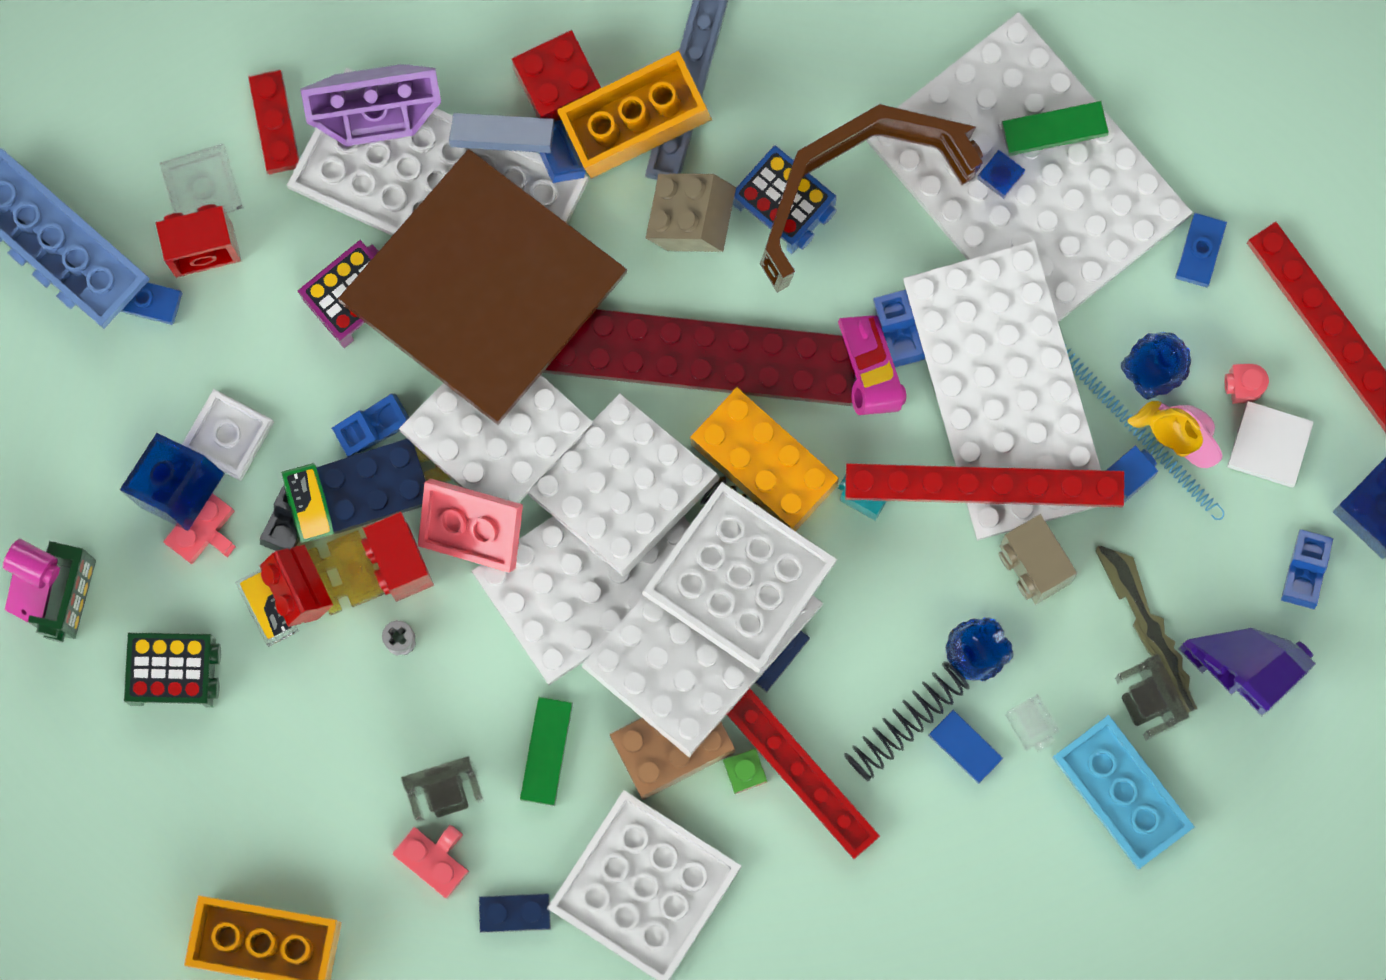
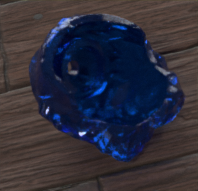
M1148 333L1133 345L1130 354L1124 357V360L1121 362L1120 368L1126 377L1134 383L1136 391L1144 399L1149 400L1156 398L1158 395L1168 394L1173 389L1182 385V382L1187 379L1191 365L1190 350L1185 346L1183 340L1174 333Z
M991 617L970 619L967 622L958 624L949 633L948 642L945 647L947 660L965 679L983 682L1001 672L1004 665L1013 659L1014 652L1012 650V643L1004 636L1005 631Z

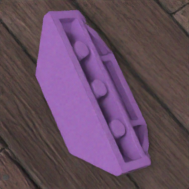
M407 64L335 74L300 90L306 122L345 146L414 136L434 109L441 103L436 68Z

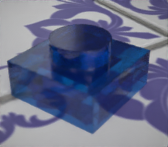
M998 150L979 173L977 179L1005 199L1025 174L1026 170Z

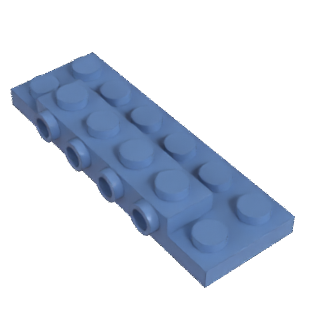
M0 148V243L4 241L11 248L7 254L22 267L26 262L35 269L31 275L44 287L47 288L50 284L54 285L60 291L56 297L69 309L76 305L105 329L150 280L149 277Z

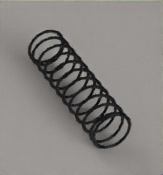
M944 661L942 666L953 678L961 693L946 684L935 672H932V675L945 690L951 702L945 700L925 681H922V684L935 699L941 711L935 709L915 690H912V693L922 704L931 720L921 715L906 700H902L921 729L911 724L896 709H892L893 713L908 731L911 739L896 729L886 718H882L899 742L901 748L886 738L876 727L872 728L889 751L891 757L863 736V740L875 754L881 766L853 745V749L864 762L871 775L866 773L852 756L844 753L846 760L865 780L870 781V778H874V772L868 762L878 769H884V763L879 754L889 760L894 759V754L888 744L897 750H904V745L898 735L907 741H914L913 733L908 726L917 732L924 731L923 724L918 717L927 723H933L934 718L929 708L938 714L944 713L939 699L948 705L954 704L949 690L956 695L963 696V688L970 689L965 678L950 663Z

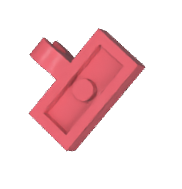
M205 489L163 542L190 564L195 562L208 544H211L226 557H229L236 546L220 534L219 530L235 511L208 489Z
M451 825L444 831L437 843H434L420 830L413 827L392 853V855L445 898L451 895L469 872L448 854L463 836L459 830Z

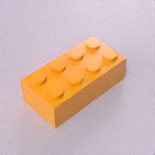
M679 50L557 110L582 165L591 179L712 120Z
M737 387L690 437L691 446L747 494L759 507L795 532L838 486L839 478Z
M198 895L184 966L258 980H331L342 922Z

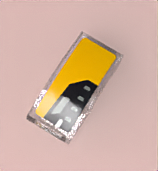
M261 569L235 582L268 647L299 632L296 625L288 627L284 617L277 612L276 600L269 586L262 580Z

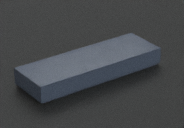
M453 113L449 144L450 147L551 153L555 127L554 119Z

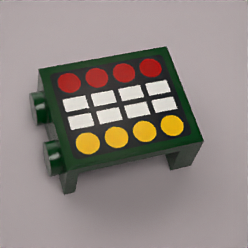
M49 541L46 552L58 559V565L70 568L57 620L53 621L29 615L28 622L37 628L36 633L44 635L43 638L64 642L65 637L76 638L96 559L83 548Z
M128 633L124 702L130 706H144V703L202 704L205 707L213 708V699H218L219 678H214L215 664H220L221 645L216 644V639L211 634Z

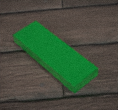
M1101 101L1002 121L1001 123L1008 156L1108 136L1109 134Z
M538 697L520 796L521 801L555 806L573 707L572 702Z

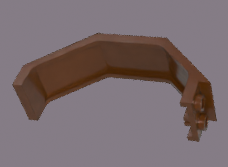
M879 104L798 150L760 261V266L776 292L778 293L787 288L795 273V270L781 249L780 238L801 179L805 175L875 136H881L937 149L943 155L962 186L973 180L983 164L981 160L983 154L980 147L974 140H969L976 126Z

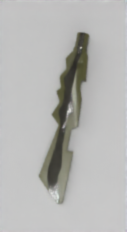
M1098 546L1096 553L1119 600L1126 597L1136 617L1133 627L1147 652L1157 661L1159 669L1156 671L1171 695L1179 700L1185 715L1197 710L1198 708L1189 690L1190 676L1182 669L1183 657L1174 648L1175 641L1165 635L1164 618L1150 614L1134 558L1112 549Z

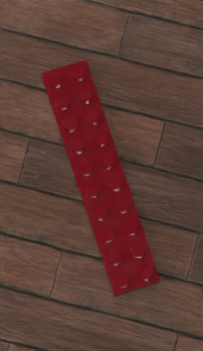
M601 309L594 311L543 372L732 393L737 387L745 395L852 406V388L855 379V372L842 335Z

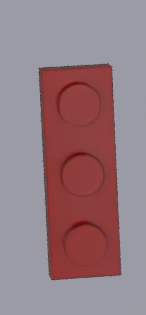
M277 70L248 76L266 171L270 175L294 170L300 159L282 71Z

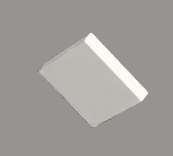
M213 389L180 448L241 481L273 426L274 421Z
M1248 401L1227 467L1293 488L1314 421Z

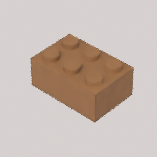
M643 718L609 734L642 801L735 753V747L722 722L714 728L690 757Z

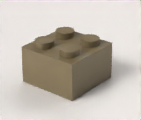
M658 174L646 239L667 251L723 252L736 187L715 174Z
M1041 514L1004 535L999 546L1002 550L998 553L999 557L1008 570L1014 569L1020 579L1016 582L1020 592L1026 600L1032 598L1035 605L1070 585L1077 575V571Z

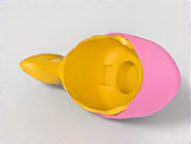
M1151 401L1145 404L1136 415L1127 420L1130 425L1136 428L1150 425L1159 443L1174 450L1178 456L1185 457L1197 467L1210 468L1218 464L1222 459V451L1213 438L1215 431L1214 422L1207 413L1197 407L1190 405L1169 407L1160 401Z

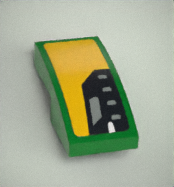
M311 463L282 471L284 488L288 504L292 510L299 541L304 543L334 534L316 465Z

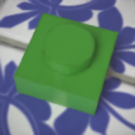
M756 748L723 760L734 794L767 783Z

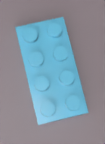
M1109 715L1052 757L1137 870L1195 827Z

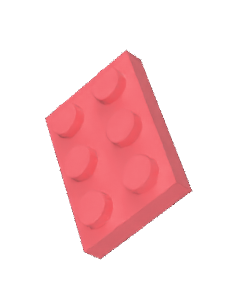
M429 479L424 482L418 546L510 573L516 569L523 504L435 479Z

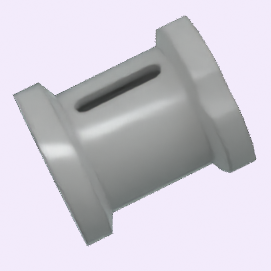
M393 621L383 629L382 640L391 653L398 656L407 655L413 651L416 645L415 634L408 624L403 621ZM395 632L400 635L404 633L406 642L403 645L399 642L394 644L395 640L392 635Z

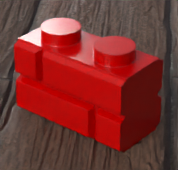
M305 545L275 551L260 565L262 580L269 586L276 600V610L284 617L288 627L318 620L334 606Z

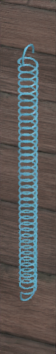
M1075 353L1069 357V361L1075 356ZM1080 358L1076 359L1074 362L1071 363V365L1073 364V366L1071 367L1072 371L1077 369L1075 373L1076 376L1082 373V375L1080 376V380L1087 378L1084 382V385L1091 383L1089 385V390L1096 387L1093 391V394H1097L1098 392H1100L1097 396V399L1104 397L1102 403L1108 402L1106 408H1110L1113 406V408L1111 409V413L1118 410L1115 417H1119L1123 414V416L1120 418V422H1123L1126 419L1128 420V418L1133 416V414H1131L1122 420V418L1129 411V409L1125 410L1117 416L1120 410L1124 407V404L1113 411V409L1119 403L1120 400H1117L1112 405L1108 406L1115 397V395H1113L1111 398L1104 401L1111 392V390H1109L1107 393L1099 397L1106 388V386L1095 392L1099 385L1102 383V381H1100L1099 383L1091 387V385L1095 382L1098 376L1093 378L1091 381L1087 382V380L1090 378L1093 372L1089 373L1084 378H1082V376L1089 369V367L1085 368L1083 371L1077 374V372L1084 365V363L1080 364L1074 369L1073 367L1080 360ZM1126 421L1125 424H1124V427H1127V426H1129L1130 424H1127V421ZM1131 425L1130 428H1129V431H1133L1134 429H1136V427H1134L1133 429H1131V428H1132V425ZM1137 428L1133 433V436H1137L1138 434H1140L1137 441L1144 439L1142 445H1146L1149 443L1146 450H1150L1154 447V449L1151 452V455H1154L1157 452H1159L1155 459L1163 457L1160 461V464L1167 462L1164 469L1171 467V469L1169 470V474L1177 470L1173 478H1177L1180 475H1182L1179 478L1178 483H1181L1184 480H1186L1182 485V488H1185L1188 485H1190L1187 489V492H1191L1192 490H1194L1191 497H1195L1199 494V496L1196 499V502L1205 498L1200 504V506H1204L1207 503H1209L1205 508V511H1208L1217 505L1223 512L1222 517L1217 519L1213 515L1211 516L1215 520L1223 519L1224 510L1219 506L1218 503L1208 508L1209 505L1213 502L1214 498L1204 503V501L1209 496L1208 493L1199 499V497L1202 495L1205 489H1202L1194 495V493L1200 487V484H1198L1191 490L1189 489L1195 483L1196 479L1192 480L1190 483L1185 485L1191 477V475H1188L1186 478L1181 480V478L1185 475L1187 470H1184L1182 473L1176 476V474L1182 468V465L1177 467L1175 470L1171 471L1174 468V466L1178 463V461H1175L1171 465L1167 466L1169 462L1173 459V456H1171L1167 460L1162 462L1164 458L1168 455L1169 451L1165 452L1163 455L1158 457L1164 449V446L1156 452H1154V450L1160 443L1157 442L1155 445L1149 448V446L1155 440V437H1153L1148 442L1144 443L1147 440V438L1151 435V432L1142 437L1141 439H1139L1147 428H1144L1143 430L1135 434L1139 429Z

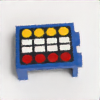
M774 145L736 187L733 206L740 212L744 208L771 229L794 160ZM810 173L801 179L781 235V239L787 243V251L791 254L798 247L803 250L813 239L815 234L812 231L820 222L825 225L837 211L834 207L836 205V195Z

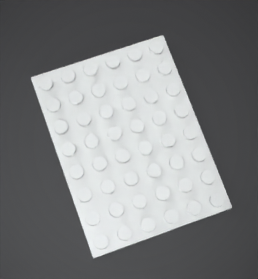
M1020 12L897 107L907 111L976 126L969 140H974L980 147L983 158H981L983 164L973 180L961 186L943 155L933 147L881 136H875L866 140L967 260L1035 241L1058 322L1190 218L1193 213L1105 111L1104 114L1109 131L1108 136L1008 156L1001 126L1002 121L1097 102Z

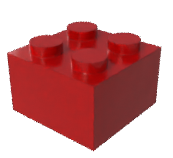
M572 30L511 58L514 72L537 118H549L559 121L561 118L557 111L558 109L601 89Z
M208 204L197 208V212L186 215L183 213H172L164 216V220L155 222L164 261L176 278L241 262L233 224L223 206L217 207L215 204Z
M402 512L363 527L366 538L361 539V543L372 565L377 563L380 568L374 571V574L385 596L391 594L397 602L434 586L409 524Z

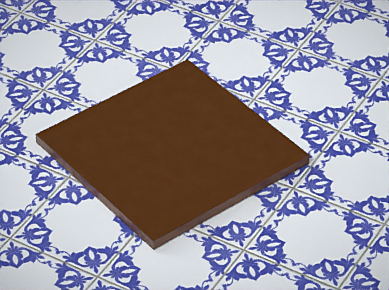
M468 148L339 296L338 301L490 420L499 425L627 274V269Z

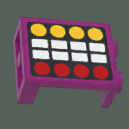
M361 239L297 290L301 299L344 349L354 341L352 333L365 322L339 303L338 298L379 252L373 244L367 247Z

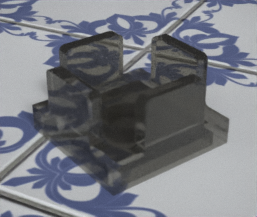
M1158 654L1119 673L1115 677L1117 684H1120L1139 674L1141 675L1143 681L1130 686L1129 692L1121 697L1135 726H1140L1157 717H1161L1164 722L1143 734L1146 741L1182 725L1190 718Z
M469 756L401 777L417 822L425 820L418 799V795L425 794L428 808L431 812H434L437 818L468 809L469 804L463 788L465 780H470L475 800L478 803L485 801L475 764Z

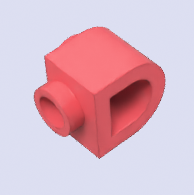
M1234 364L1230 368L1229 373L1225 374L1226 394H1231L1232 404L1247 403L1248 401L1255 402L1268 387V374L1257 364Z

